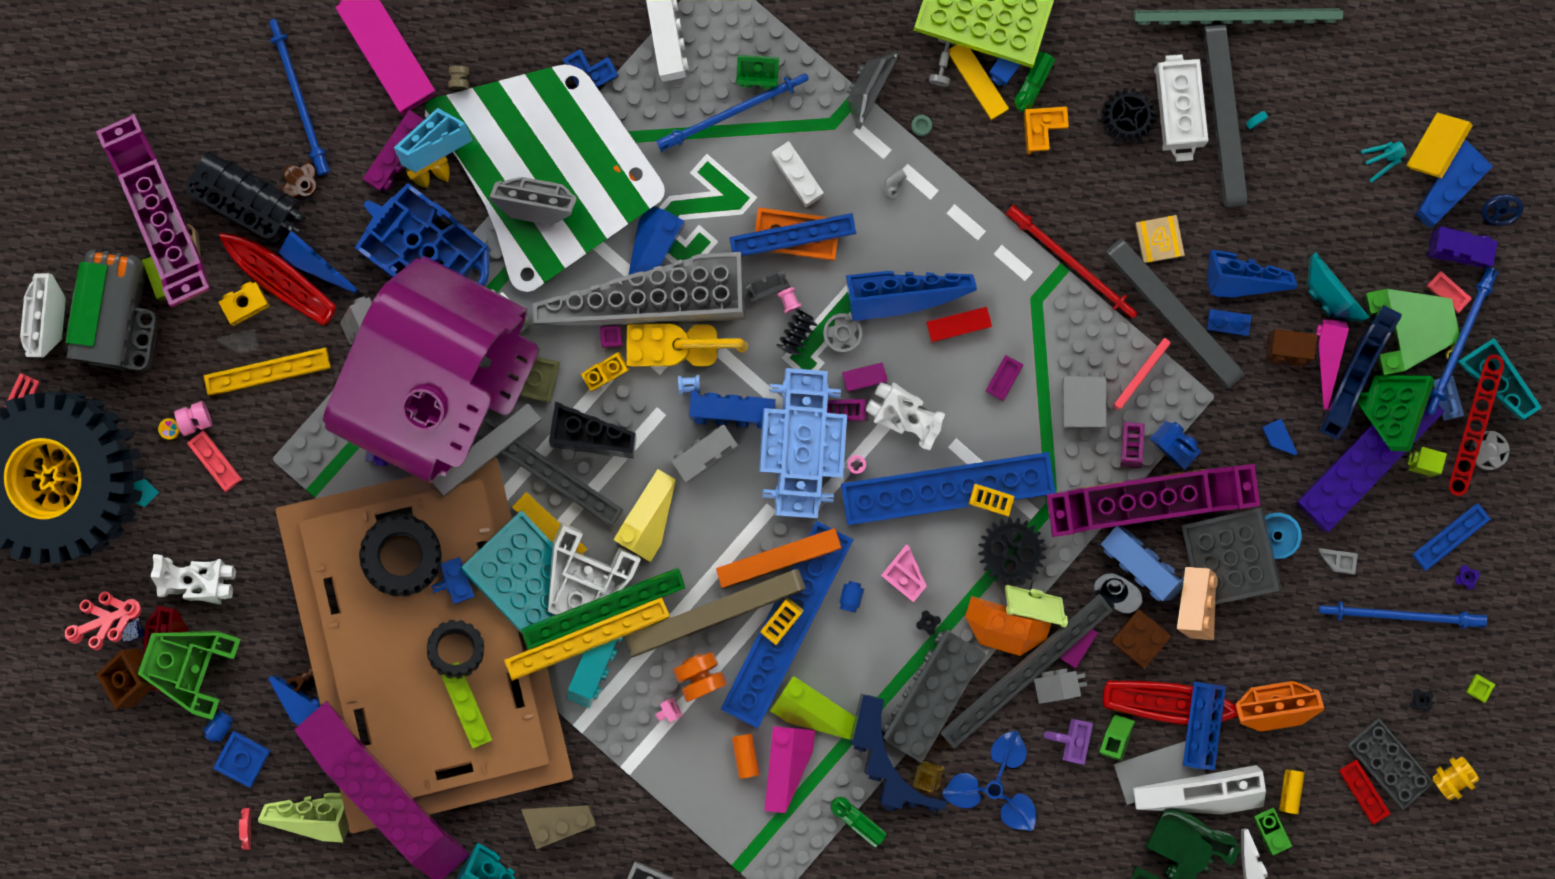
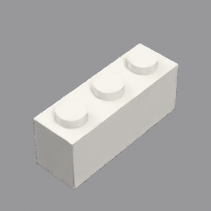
M789 141L771 152V157L805 208L823 197L824 192Z

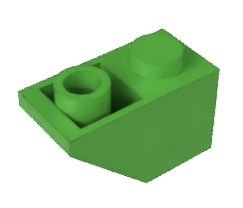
M1114 715L1106 731L1100 753L1104 756L1123 761L1135 721Z
M1274 807L1254 816L1259 834L1270 855H1275L1292 847Z

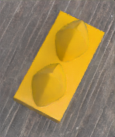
M446 156L417 172L406 168L409 178L424 188H427L430 182L428 170H431L436 177L445 182H448L450 174Z

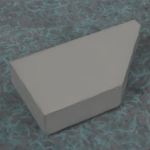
M1318 548V552L1333 572L1355 575L1358 554Z

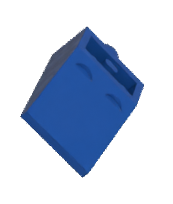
M273 675L268 679L291 721L295 724L300 725L321 706L318 698L311 699L301 691H293L295 687L291 684H286L287 682L279 676Z

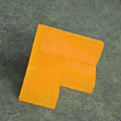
M1067 107L1025 109L1023 115L1027 155L1036 151H1049L1048 130L1068 129Z

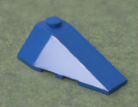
M655 206L643 213L637 226L628 275L641 271L646 272L654 267L662 266L685 225L684 220Z
M1210 251L1207 283L1211 295L1238 297L1297 289L1298 285L1292 272L1271 265L1263 268L1255 263L1256 260L1249 258L1248 262L1236 259L1237 254L1231 252Z

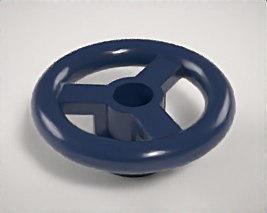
M1501 194L1490 198L1483 205L1481 214L1483 219L1491 225H1508L1515 222L1522 215L1524 205L1517 196ZM1509 201L1514 202L1517 207H1510ZM1493 205L1495 213L1490 217L1488 209ZM1507 213H1515L1509 218L1498 220Z

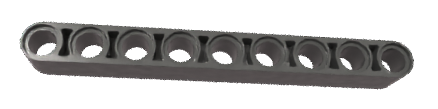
M1225 24L1204 26L1203 36L1216 138H1218L1216 142L1223 199H1226L1224 200V206L1247 205V191L1227 29Z
M1119 238L1104 252L1107 258L1227 389L1230 390L1245 376L1241 368L1123 239Z

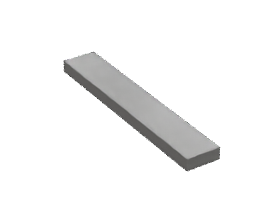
M527 403L472 446L462 465L453 467L446 476L440 474L431 484L445 497L541 421L540 416Z

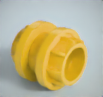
M1453 757L1449 760L1452 766L1445 771L1441 766L1436 769L1438 773L1433 776V781L1447 800H1451L1454 797L1459 800L1463 797L1460 793L1462 789L1468 786L1472 791L1476 788L1474 784L1479 781L1478 775L1464 757H1460L1457 760Z

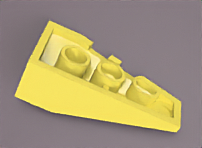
M657 469L614 538L615 542L650 563L662 545L676 479Z

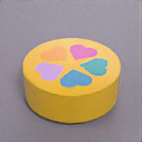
M167 418L160 422L158 431L163 438L173 440L179 436L180 429L176 420Z

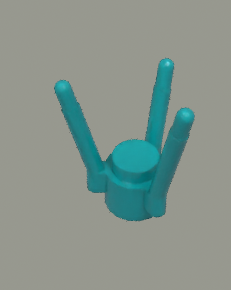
M1400 141L1394 144L1389 142L1385 145L1361 150L1362 154L1384 150L1383 154L1365 162L1366 165L1383 158H1387L1388 161L1392 160L1390 164L1370 179L1371 183L1394 165L1401 163V158L1406 156L1405 147Z

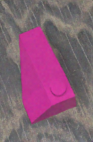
M773 726L764 811L786 813L813 753L815 730Z

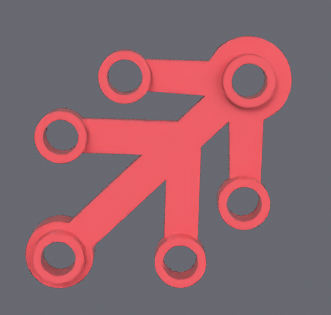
M104 591L99 595V602L105 606L112 605L119 609L111 613L95 606L87 599L83 600L79 606L80 610L100 618L79 627L76 625L67 627L65 638L71 643L77 644L82 641L85 633L101 627L97 635L91 637L88 641V645L93 650H100L102 648L106 635L111 641L119 642L129 620H134L140 616V603L134 599H128L123 602L114 598L109 592ZM120 619L116 628L110 629L114 621Z

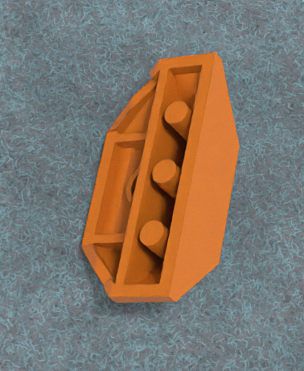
M971 596L965 617L979 644L1021 656L1047 640L1052 623L1014 614L1008 615L1006 612L1007 606Z
M1294 681L1252 687L1235 705L1240 724L1260 732L1303 725L1324 711L1319 690L1311 689Z

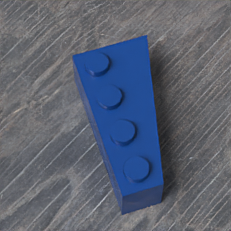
M691 391L689 417L690 420H694V424L706 425L707 421H712L717 426H722L723 424L727 426L728 423H736V427L748 428L749 424L757 425V428L762 429L763 408L775 409L776 399L751 396L742 398V396L725 395V397H721L717 393L698 395V391Z

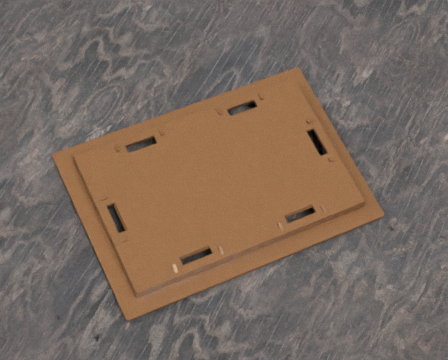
M496 457L445 497L431 483L429 484L416 476H411L276 508V515L320 705L327 700L341 715L342 719L359 740L360 736L354 710L362 708L370 745L365 747L428 814L573 778L548 669L546 667L518 678L525 707L517 709L509 672L504 660L528 651V648L526 647L523 635L483 592L468 578L474 598L453 604L452 598L446 589L433 593L431 585L443 581V573L441 568H439V572L432 583L421 592L406 597H395L384 594L373 587L365 577L360 565V545L367 530L376 522L375 515L412 507V516L426 522L435 532L441 546V563L460 557L464 565L479 550L478 542L486 541L487 543L512 519ZM395 536L387 540L383 545L380 553L381 563L393 575H407L418 567L421 560V550L418 544L410 537ZM332 577L340 612L331 615L323 579ZM448 620L457 622L463 620L466 624H472L475 629L479 630L480 636L484 640L483 660L479 664L478 669L472 671V674L469 676L465 675V678L492 741L472 749L442 676L437 673L436 669L431 667L430 661L427 658L429 636L434 628H438L439 624L443 622L448 623ZM457 633L443 637L437 648L440 658L448 664L456 662L463 664L467 662L474 650L470 639ZM472 763L474 772L437 781L435 772ZM340 789L350 833L377 828Z

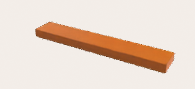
M833 528L718 567L716 571L721 588L724 589L841 550L842 546L837 531Z

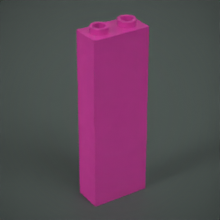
M341 0L338 3V6L335 8L401 115L406 114L409 110L416 108L437 95L380 0Z

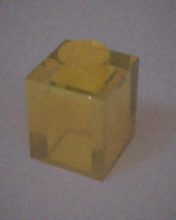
M924 761L917 767L913 787L933 793L940 787L944 767Z

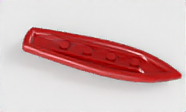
M223 232L219 233V237L232 259L249 277L264 289L323 326L333 318L336 305L278 255L245 237Z
M1109 680L1106 682L1103 691V706L1107 709L1138 717L1188 725L1193 686L1165 682ZM1225 698L1221 722L1238 716L1236 706Z

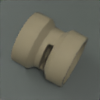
M450 66L449 75L451 80L448 81V88L451 90L469 89L467 76L469 75L470 68L466 66Z

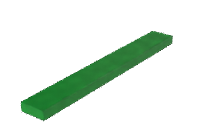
M677 567L521 628L526 647L530 650L685 589L681 571Z

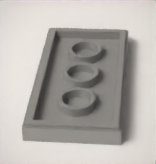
M1186 741L1113 764L1126 805L1135 803L1133 788L1206 775L1204 769L1183 766Z

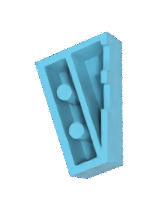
M437 108L401 140L394 149L401 165L413 172H417L473 140L466 123Z

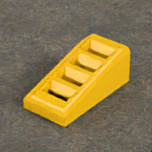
M974 484L968 505L1009 517L1015 496ZM979 491H982L981 502H976ZM987 493L991 494L988 505L984 504ZM995 495L999 496L996 508L992 507ZM1003 498H1006L1007 502L1005 509L1001 510L1000 508L1002 505Z
M787 597L761 629L760 633L777 645L804 610ZM786 606L795 613L794 616L785 609ZM782 613L790 620L789 623L780 617L779 614ZM774 620H777L785 628L781 629L774 623ZM771 626L779 635L776 636L768 628Z

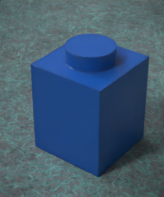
M999 58L989 72L990 80L998 86L1001 84L1006 86L1021 64Z

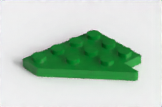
M1375 375L1369 393H1360L1357 403L1391 451H1411L1435 382L1432 376Z

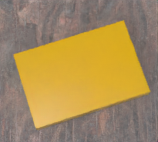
M1437 113L1408 161L1407 167L1442 179L1473 125L1468 121Z

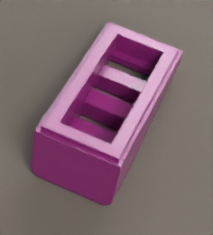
M866 399L828 400L827 413H832V405H835V414H840V405H843V414L847 415V422H867L869 420V413L866 411V406L869 402ZM849 405H852V416H849ZM858 405H860V415H858Z
M1123 423L1121 467H1142L1144 423ZM1128 430L1140 431L1139 434H1129L1127 432ZM1127 439L1139 440V442H1127ZM1127 448H1138V451H1130V450H1126V449H1127Z

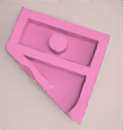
M906 544L882 573L881 577L914 602L927 585L910 547Z

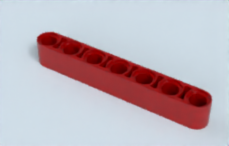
M1497 354L1489 355L1485 359L1452 470L1449 489L1456 496L1464 495L1468 490L1504 369L1503 359ZM1491 359H1498L1500 367L1492 370L1488 367V362ZM1484 380H1493L1494 387L1491 390H1485L1482 387ZM1481 399L1486 400L1489 404L1487 409L1479 410L1476 407L1477 401ZM1473 420H1480L1483 425L1480 430H1473L1470 427V423ZM1467 440L1476 442L1477 446L1474 450H1467L1464 447ZM1467 460L1471 466L1468 470L1464 471L1458 467L1459 462ZM1461 480L1464 482L1465 487L1459 491L1455 490L1452 486L1453 482Z

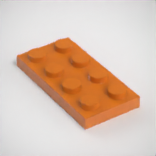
M758 207L755 232L829 217ZM838 238L770 252L835 261Z

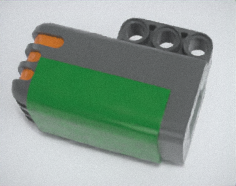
M92 249L85 254L83 262H79L65 344L69 345L68 360L78 364L124 371L145 372L151 368L159 318L150 310L140 309L147 272L143 262L138 257L131 254L128 256L123 253L115 254L110 251L102 252ZM151 315L152 322L149 325H144V317ZM148 336V344L141 346V337ZM144 356L145 364L138 367L136 365L137 359Z

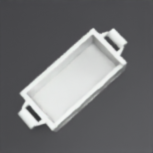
M1182 54L1165 56V62L1158 63L1154 69L1157 80V95L1163 138L1162 149L1163 151L1171 150L1176 158V162L1193 160L1195 149L1204 147L1208 142L1200 59L1184 60ZM1191 148L1192 152L1176 153L1178 149Z

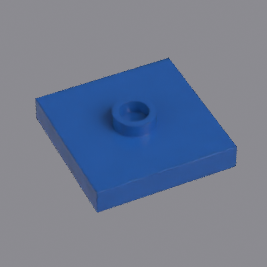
M233 731L213 769L252 788L271 750Z

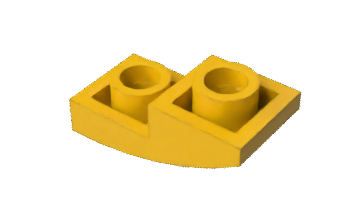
M617 352L601 363H597L582 372L581 376L592 392L628 372L629 368L620 352Z

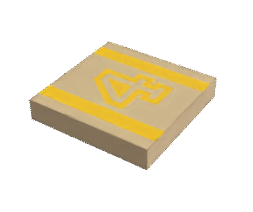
M1177 215L1135 223L1141 257L1145 264L1185 256Z

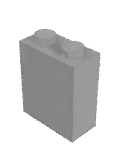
M1067 373V376L1062 378V429L1106 428V377H1101V373H1088V377H1080V373Z

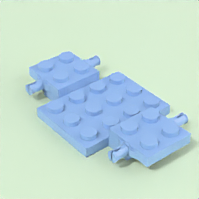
M785 368L782 385L770 383V388L777 389H769V392L782 393L783 404L782 409L763 408L759 472L778 473L775 490H762V493H770L762 494V498H774L776 503L775 515L818 518L820 503H833L834 499L826 498H834V494L821 492L822 476L843 478L847 415L827 413L828 397L840 398L841 394H834L841 393V389L829 388L827 383L828 371Z

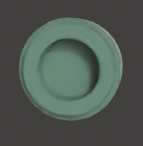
M918 115L913 119L911 129L917 136H926L932 129V121L926 115Z

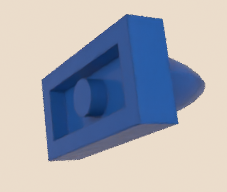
M1210 309L1206 330L1249 336L1252 315Z

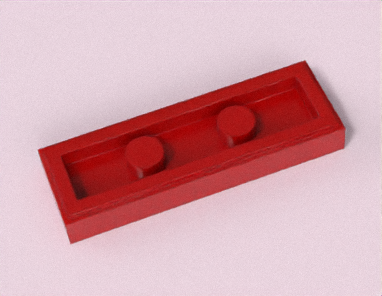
M987 307L926 322L931 343L992 328Z
M1357 759L1338 770L1372 825L1391 814Z

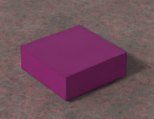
M621 325L600 326L601 348L622 347Z

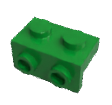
M738 55L736 84H740L744 88L760 85L763 89H772L773 86H778L779 57Z

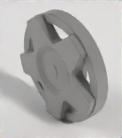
M846 313L832 316L826 322L823 330L824 340L828 347L840 353L854 350L860 344L863 333L858 320L850 323L846 322L844 317L852 320V316ZM835 319V326L828 327L829 324ZM857 330H859V338H858V340H857V338L854 336V333H855ZM827 337L833 338V345L829 342ZM845 344L850 346V348L842 349Z
M1485 431L1484 435L1487 434L1485 440H1482L1475 465L1484 470H1494L1501 467L1507 461L1510 451L1509 444L1500 433ZM1497 437L1500 438L1503 443H1498ZM1471 441L1469 450L1476 448L1477 444L1475 441ZM1505 453V456L1501 461L1500 455ZM1488 461L1492 466L1489 467L1482 464Z

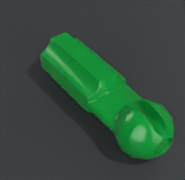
M1043 52L1038 53L1033 68L1030 69L1019 93L1014 99V104L1019 111L1025 112V109L1033 108L1034 101L1055 62L1051 55Z
M837 797L832 800L830 809L833 815L839 817L875 848L882 843L887 833L853 806L847 798Z

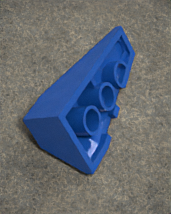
M291 231L278 252L284 261L291 266L293 265L297 270L354 294L360 292L294 232Z

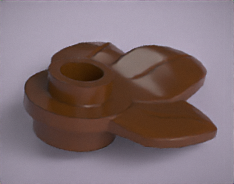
M306 161L301 168L294 165L284 168L283 174L287 182L280 190L294 198L299 195L310 197L316 193L317 183L314 180L316 170L311 163ZM308 183V187L303 189L304 185Z

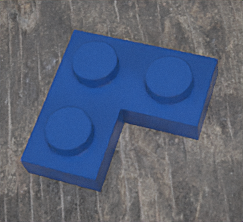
M580 49L563 59L565 65H571L583 70L597 88L619 77L609 57L590 66ZM572 76L574 82L576 83V85H577V87H578V85H579V80H578V78L575 77V76Z

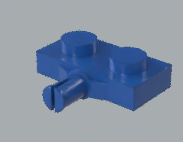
M460 557L441 563L440 568L443 573V581L431 585L433 593L446 589L452 598L453 604L474 598L468 577L460 569L463 566Z

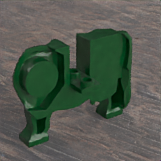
M1178 809L1163 811L1144 846L1174 861V864H1170L1165 872L1166 879H1196L1197 873L1203 870L1210 871V867L1207 865L1214 862L1211 858L1212 855H1218L1226 864L1233 866L1241 849L1236 846L1237 841L1229 833L1210 829L1194 816ZM1134 866L1130 879H1161L1137 866Z

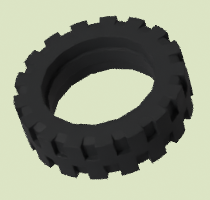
M448 620V623L443 622L439 624L438 628L433 629L427 643V658L430 661L431 667L436 669L438 674H444L447 678L451 679L452 677L460 679L464 675H471L472 671H476L483 660L484 640L480 636L479 630L475 629L470 623L466 624L463 620H459V622ZM449 634H462L472 642L474 650L467 662L452 665L443 661L438 655L437 648L439 642Z

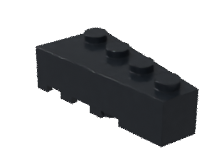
M555 401L549 438L551 448L634 459L637 440L635 432L612 423H607L597 417L589 416Z

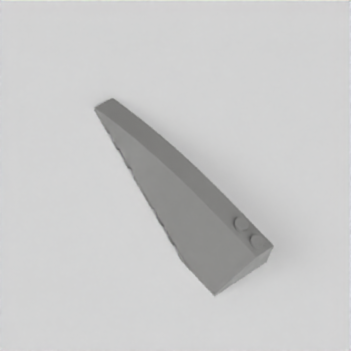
M741 252L698 254L683 261L682 259L674 261L673 264L658 266L646 272L641 271L609 281V283L590 286L591 288L577 290L562 297L557 296L533 303L534 325L669 324L745 319Z

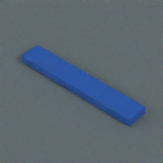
M853 213L733 236L729 237L732 252H741V257L856 235L857 233Z

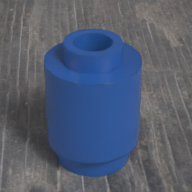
M849 581L848 584H844L839 601L841 604L840 609L856 613L857 608H860L864 589L860 588L861 583Z
M219 710L217 714L215 713L213 720L210 719L203 729L206 733L204 737L213 743L216 740L221 742L231 728V723L234 719Z

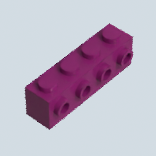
M411 110L407 112L362 178L367 184L382 194L385 190L388 191L394 183L393 178L405 167L401 165L394 147L424 121L423 118Z

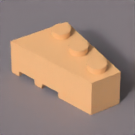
M1185 567L1177 629L1192 639L1214 640L1215 593L1218 578L1216 573L1208 568Z

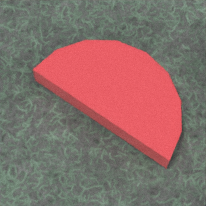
M243 808L241 810L242 819L239 820V840H242L241 848L243 850H251V808Z

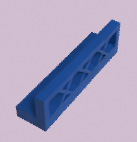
M1194 682L1183 766L1215 770L1226 686ZM1215 689H1218L1217 698L1215 700ZM1212 734L1211 741L1209 742V735ZM1209 755L1208 765H1205L1206 756Z

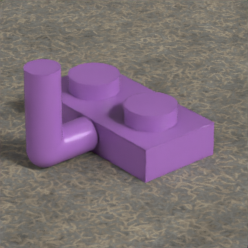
M1071 719L1068 735L1046 731L1044 738L1066 743L1063 760L1084 765L1093 723Z

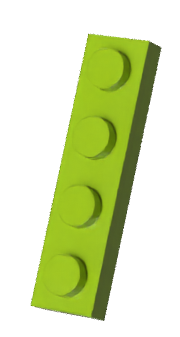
M444 674L441 675L472 749L492 741L465 675L460 679L456 677L451 679L447 678Z

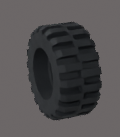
M389 515L375 522L365 533L366 535L362 539L359 552L361 569L370 584L380 592L395 597L410 596L428 587L437 576L442 560L441 546L433 529L423 520H419L412 515ZM407 536L418 544L421 550V560L418 567L412 573L403 576L393 575L383 567L380 553L383 545L390 538Z

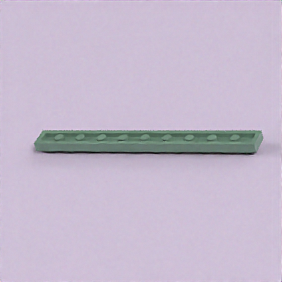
M1340 8L1133 10V19L1138 21L1140 25H1149L1151 21H1159V24L1162 25L1171 24V21H1179V24H1192V21H1200V24H1212L1216 20H1221L1222 24H1233V20H1241V23L1252 24L1254 20H1262V23L1267 24L1275 23V20H1283V23H1295V20H1303L1304 23H1316V19H1324L1325 23H1336L1337 19H1343V10Z

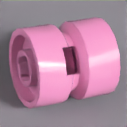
M204 401L191 404L190 409L183 407L174 411L178 427L183 436L196 432V428L203 430L212 426V420Z

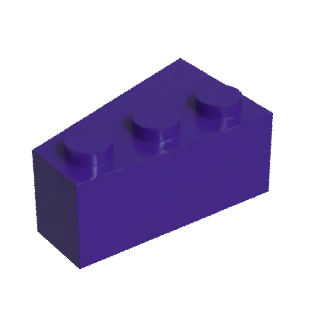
M1440 226L1431 233L1427 257L1483 268L1492 267L1498 241L1492 240V237L1476 236L1469 232Z

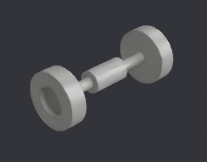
M938 39V41L946 43L945 49L940 57L939 75H930L929 83L948 87L950 79L943 76V72L948 64L950 55L948 53L949 45L956 44Z

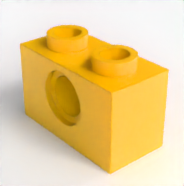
M248 282L240 287L241 290L236 293L229 292L222 296L223 300L219 301L231 325L235 326L270 307L259 284L256 282ZM247 297V306L241 308L239 306L240 299Z

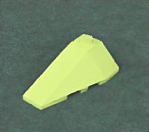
M326 793L324 798L312 800L311 796L304 797V801L299 803H292L291 800L265 804L258 818L259 823L328 842H344L349 830L341 793Z

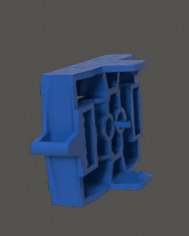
M409 183L383 206L369 200L365 201L364 207L373 218L355 248L391 278L397 275L396 272L399 269L407 267L417 258L421 259L423 256H426L429 250H434V255L430 259L438 263L443 261L444 266L465 277L473 269H477L480 273L477 283L483 286L486 285L489 277V253L491 251L489 246L461 225L450 213L436 202L429 200ZM441 217L452 224L443 230L437 227L438 220ZM418 237L419 240L416 245H410L411 239Z

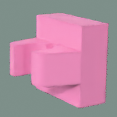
M673 697L661 703L660 706L663 710L655 714L659 721L667 718L670 723L683 716Z

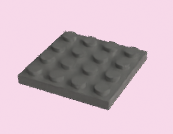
M1263 507L1182 525L1191 567L1208 568L1216 573L1218 583L1215 593V605L1282 590Z

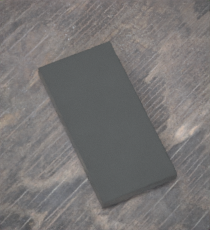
M1379 718L1374 720L1346 745L1401 810H1404L1435 783Z

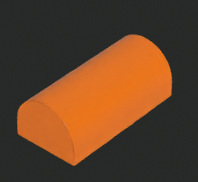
M752 733L731 737L739 779L760 775Z

